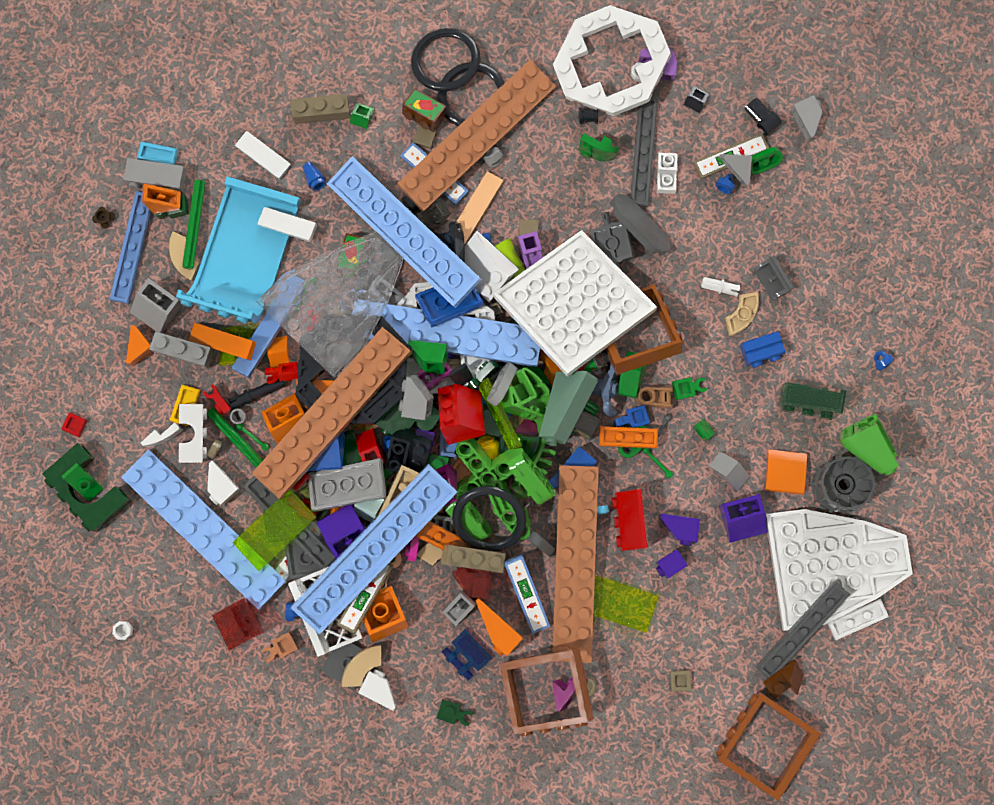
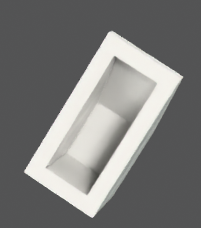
M211 461L209 463L207 489L211 494L209 498L216 505L224 506L240 489L216 462Z
M377 669L374 672L370 670L358 693L394 711L396 703L389 681L384 678L386 674Z

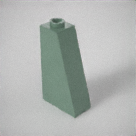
M575 371L568 377L563 372H556L539 437L544 439L546 444L551 446L566 444L598 381L588 371Z

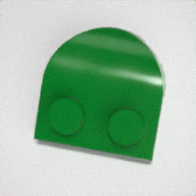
M584 133L580 139L578 151L587 159L591 157L597 161L604 162L613 159L618 154L619 147H613L611 145L612 140L606 136L600 142Z

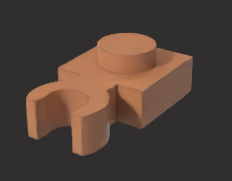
M287 632L272 641L274 647H265L261 652H271V657L266 659V662H270L275 659L277 654L281 659L299 648L291 633Z

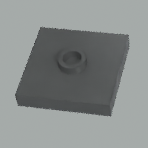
M349 643L332 650L320 670L341 683L347 664L363 649L354 643ZM356 686L348 688L354 691Z

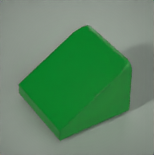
M357 103L351 113L350 123L367 129L375 109Z
M704 419L693 428L705 442L715 434Z

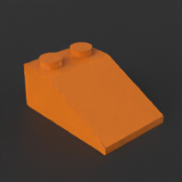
M478 598L476 603L490 639L494 644L493 649L500 656L503 654L508 656L523 637Z

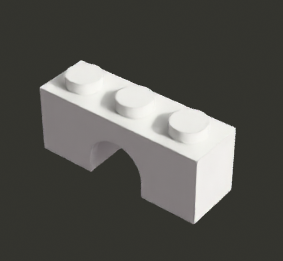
M179 404V424H188L193 427L195 432L194 438L190 442L179 443V463H203V459L207 457V447H203V439H207V428H203V420H207V408H203V404Z

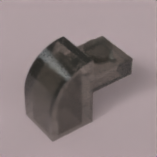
M442 198L435 200L428 210L420 212L415 216L431 232H434L448 222L447 218L451 213Z

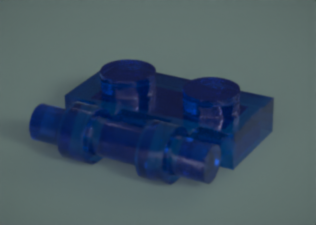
M466 629L451 642L456 647L453 652L448 647L442 651V654L446 657L445 660L448 663L451 662L458 670L457 673L460 676L463 675L467 681L473 676L468 670L470 667L473 666L479 671L492 658ZM459 653L468 660L465 665L456 657Z

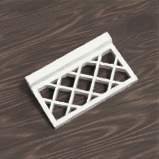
M327 568L288 583L294 600L296 601L307 590L303 581L308 579L316 581L317 579L314 577L321 576ZM336 617L334 620L339 622L340 618ZM303 620L318 657L362 639L363 635L360 628L356 632L357 636L349 638L343 635L345 629H342L341 634L331 630L334 623L333 620L329 627L319 634ZM329 633L339 637L337 644L331 647L327 641Z

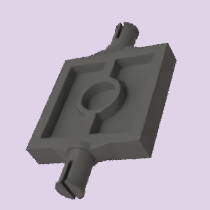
M609 212L601 213L604 224L599 228L590 230L591 240L621 270L620 263L635 258L629 230L621 222H611Z

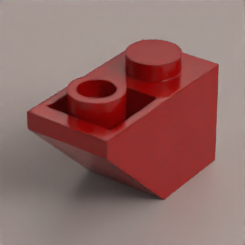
M374 428L356 435L358 451L362 462L382 459L384 466L386 457Z

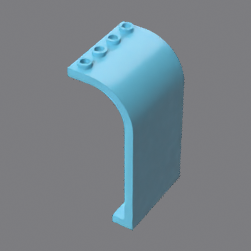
M226 177L224 183L226 189L195 281L186 294L182 290H178L176 297L181 301L180 304L192 307V305H195L200 310L208 313L212 310L218 312L219 316L225 318L232 316L237 318V321L248 324V321L257 323L268 305L290 237L289 235L260 227L258 221L264 207L296 217L301 201L296 196Z

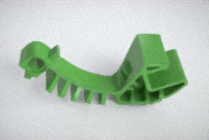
M522 368L516 371L511 381L512 386L508 387L505 396L497 407L500 411L535 421L538 430L537 436L539 437L550 391L545 383L542 384V380L535 373L527 368ZM540 437L537 450L530 460L533 461L545 476L547 471L541 468L550 467L552 461L543 458L554 456L556 451L545 449L544 446L550 445L546 444V441ZM514 480L512 489L515 494L521 499L529 498L530 496L527 495L526 489L524 491L521 483Z

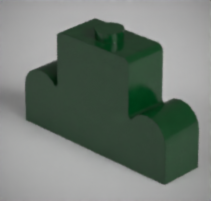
M387 381L372 398L378 395L390 382ZM399 403L376 425L381 427V431L388 436L393 435L398 430H411L416 422L421 430L429 431L440 421L439 406L433 403L431 416L426 420L401 417L402 411H399Z

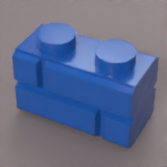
M778 331L739 345L747 367L751 365L753 368L764 365L763 361L770 360V362L778 361L785 354V348Z

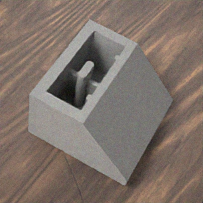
M148 278L137 292L130 313L156 332L162 333L183 305L180 304V300Z
M413 374L407 377L406 380H403L402 392L405 393L404 400L401 399L399 411H402L401 417L426 420L431 416L434 397L418 375Z

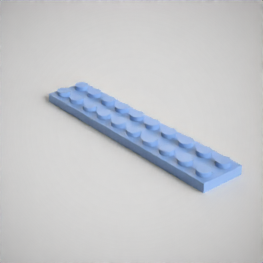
M353 156L327 183L453 307L456 308L482 280Z
M355 300L352 316H382L407 344L409 340L447 344L449 354L507 363L511 362L532 367L538 366L541 348L518 324L458 316L431 328L421 309ZM369 331L360 340L370 341L374 336Z
M149 449L121 477L258 610L287 582Z
M428 464L292 604L291 609L317 633L321 634L457 493V490Z

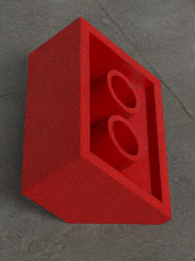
M452 384L438 389L440 430L448 445L486 435L482 394L480 391L459 384Z
M641 489L616 492L615 497H612V508L616 509L617 516L614 517V527L618 528L619 536H616L617 548L620 547L621 551L648 548Z

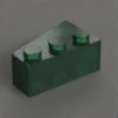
M785 382L781 386L778 407L783 408L782 411L794 413V410L801 411V414L804 416L817 414L821 415V419L832 420V418L843 414L847 391L840 390V393L828 391V388L824 387L817 389L811 388L809 385Z

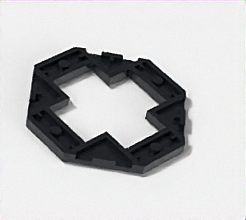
M328 315L300 341V360H298L297 371L298 383L295 394L308 409L322 395L312 382L326 369L314 356L342 331L355 344L369 331L375 336L382 327L408 348L406 341L382 316ZM407 359L388 379L390 384L366 404L349 424L376 425L400 403L401 399H404L405 392H402L403 380H406Z

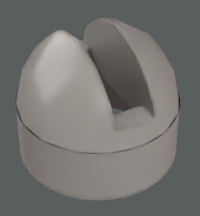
M239 408L233 409L230 413L231 421L235 424L244 422L246 417L244 411ZM236 411L238 412V415L241 417L239 421L234 415V412Z

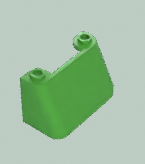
M876 413L841 430L840 442L845 449L880 474L885 473L887 476L897 471L896 468L899 467L895 459L897 452Z

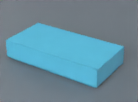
M141 142L137 160L175 165L178 149Z

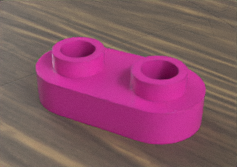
M416 536L412 538L409 545L405 546L404 556L407 557V561H416L419 538Z

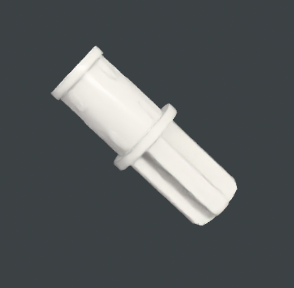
M704 277L701 283L702 288L717 291L718 294L725 293L737 297V291L740 290V285L724 282L723 279L720 281Z

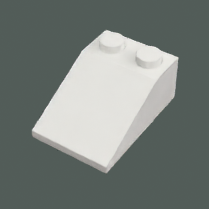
M478 231L474 233L465 246V264L482 279L475 288L480 295L490 302L494 299L493 293L510 282L519 269Z

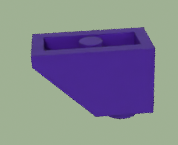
M668 514L659 515L661 522L674 539L680 541V545L692 546V543H697L700 519Z

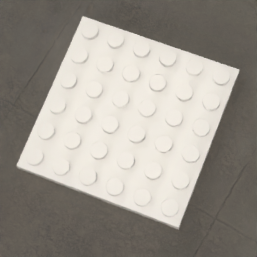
M582 230L493 293L496 301L567 377L657 310V306Z

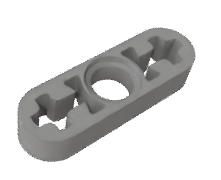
M511 362L506 363L501 369L487 397V401L493 406L501 402L517 371V367Z

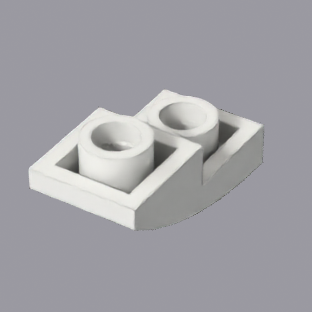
M658 153L657 193H676V153Z

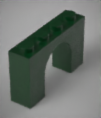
M77 443L42 474L46 478L44 479L45 483L50 488L54 487L58 492L56 494L63 503H68L70 512L75 517L79 516L83 521L81 523L88 532H98L132 501L118 486H114L94 503L85 504L76 497L73 487L63 479L62 475L76 463L85 468L95 459L83 444Z

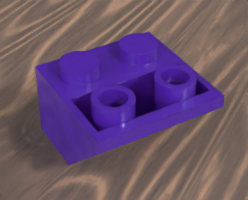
M760 494L719 505L729 543L767 533L765 510Z
M352 505L344 506L316 522L336 559L366 529Z

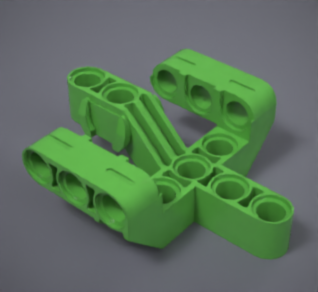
M475 438L457 443V455L472 472L458 482L457 500L470 489L480 486L499 487L511 493L505 479L514 474L515 480L519 481L526 489L527 495L531 496L538 505L545 503L555 496L553 487L533 461L530 460L523 448L509 449L491 460ZM466 444L469 448H464L462 445ZM474 459H479L481 462H475ZM500 464H507L508 467H503ZM485 474H492L493 476L488 477ZM471 483H474V484H476L477 486H476V487H473V486H471L470 484H471ZM489 495L493 504L492 510L494 514L506 525L507 530L513 533L517 521L513 508L502 498ZM456 501L444 507L451 518ZM469 501L462 512L463 526L472 537L483 541L492 534V529ZM526 507L523 508L526 515V528L520 540L527 539L531 531V520Z

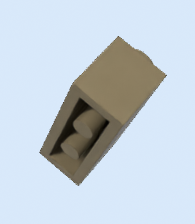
M347 94L291 100L292 118L295 124L350 119Z
M443 545L441 564L503 573L505 553Z

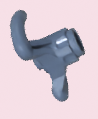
M612 364L604 378L597 377V384L591 393L594 396L602 397L604 402L603 411L608 417H614L618 414L617 409L611 410L610 398H614L618 394L619 384L614 379L616 373Z

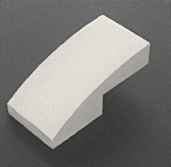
M173 423L162 434L154 430L141 444L145 447L160 445L178 435L183 429L177 423Z

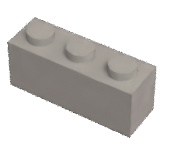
M127 158L123 180L133 189H140L145 183L183 193L187 171L183 166Z
M156 331L149 349L155 354L209 369L214 350L210 347Z

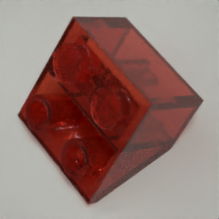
M457 567V571L452 570V575L469 597L489 599L492 575H488V571L477 570L476 573H469L468 568Z
M243 598L212 615L229 651L265 633L247 598Z

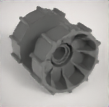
M837 455L835 460L833 458L828 459V462L820 468H814L816 472L812 483L809 484L815 498L813 502L826 509L828 514L832 512L849 514V510L852 513L858 512V508L872 502L871 497L874 493V488L878 486L871 471L873 468L856 456L842 457ZM840 480L845 481V483H846V489H845V490L840 489V487H839V481H840Z

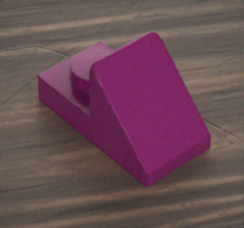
M573 677L569 679L567 685L559 679L553 681L556 710L559 712L566 710L576 696Z

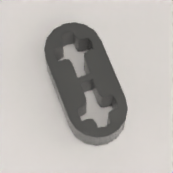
M534 531L527 538L550 558L556 551L554 547Z

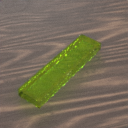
M489 378L481 381L479 386L481 394L508 448L519 449L522 445L501 402L493 406L487 401L493 386Z

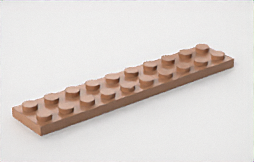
M530 59L397 183V186L424 212L552 92L556 86Z
M382 327L252 474L282 500L412 352Z
M559 465L553 652L579 648L582 663H592L599 467ZM569 659L559 660L558 662H569Z

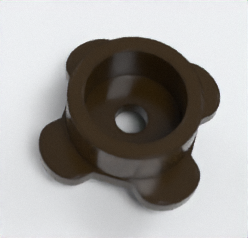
M99 207L92 217V221L106 229L109 227L110 221L115 218V214L108 212L105 207Z

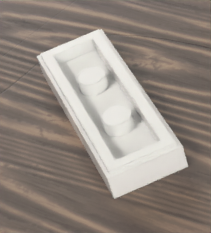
M248 131L235 144L239 150L279 180L291 167L289 162Z
M264 207L258 221L260 227L311 242L317 224L266 207Z
M878 599L827 624L834 639L838 640L889 616L881 599Z

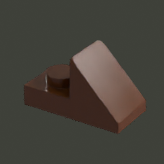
M793 660L763 681V684L773 699L789 688L798 695L804 674L797 662Z

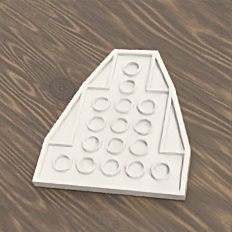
M806 509L765 514L783 631L789 630L834 580L849 592L850 595L823 625L879 598L913 574L907 536L867 521Z

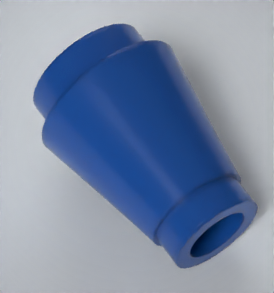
M307 162L303 165L302 168L309 188H312L313 191L322 189L326 185V178L312 162Z

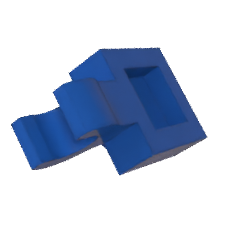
M645 405L625 411L627 416L613 420L615 427L629 424L630 428H637L650 424Z

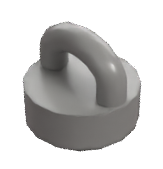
M492 147L483 156V159L490 168H496L501 164L503 155L498 147Z

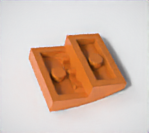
M768 450L765 491L803 495L806 481L807 454Z

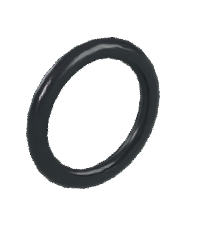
M452 28L438 29L422 37L416 44L411 56V69L416 79L425 87L441 92L454 91L469 83L477 73L481 60L480 50L473 38L465 32ZM442 37H453L461 40L467 45L471 53V64L468 71L458 80L448 83L430 80L422 72L420 66V57L424 48L430 42Z
M471 62L453 67L445 74L440 83L452 82L457 75L467 72ZM480 63L478 71L488 75L495 82L497 89H499L505 83L502 76L494 68ZM438 91V102L446 106L445 117L454 125L459 126L465 119L458 117L451 110L447 101V92Z
M480 486L470 489L461 495L453 508L452 521L458 536L475 549L492 552L507 549L517 543L526 528V515L521 503L514 495L499 487ZM482 495H492L508 502L513 508L517 519L513 533L505 540L495 543L482 542L472 537L465 530L462 522V512L470 500Z

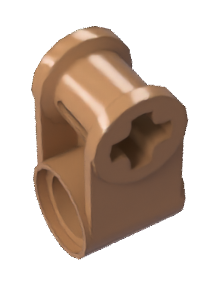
M644 387L638 392L636 402L640 406L671 409L673 408L671 404L673 388ZM642 392H646L649 394V401H644L642 399Z

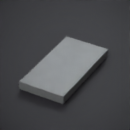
M382 459L342 466V469L308 473V476L311 477L308 481L311 511L313 512L387 498Z

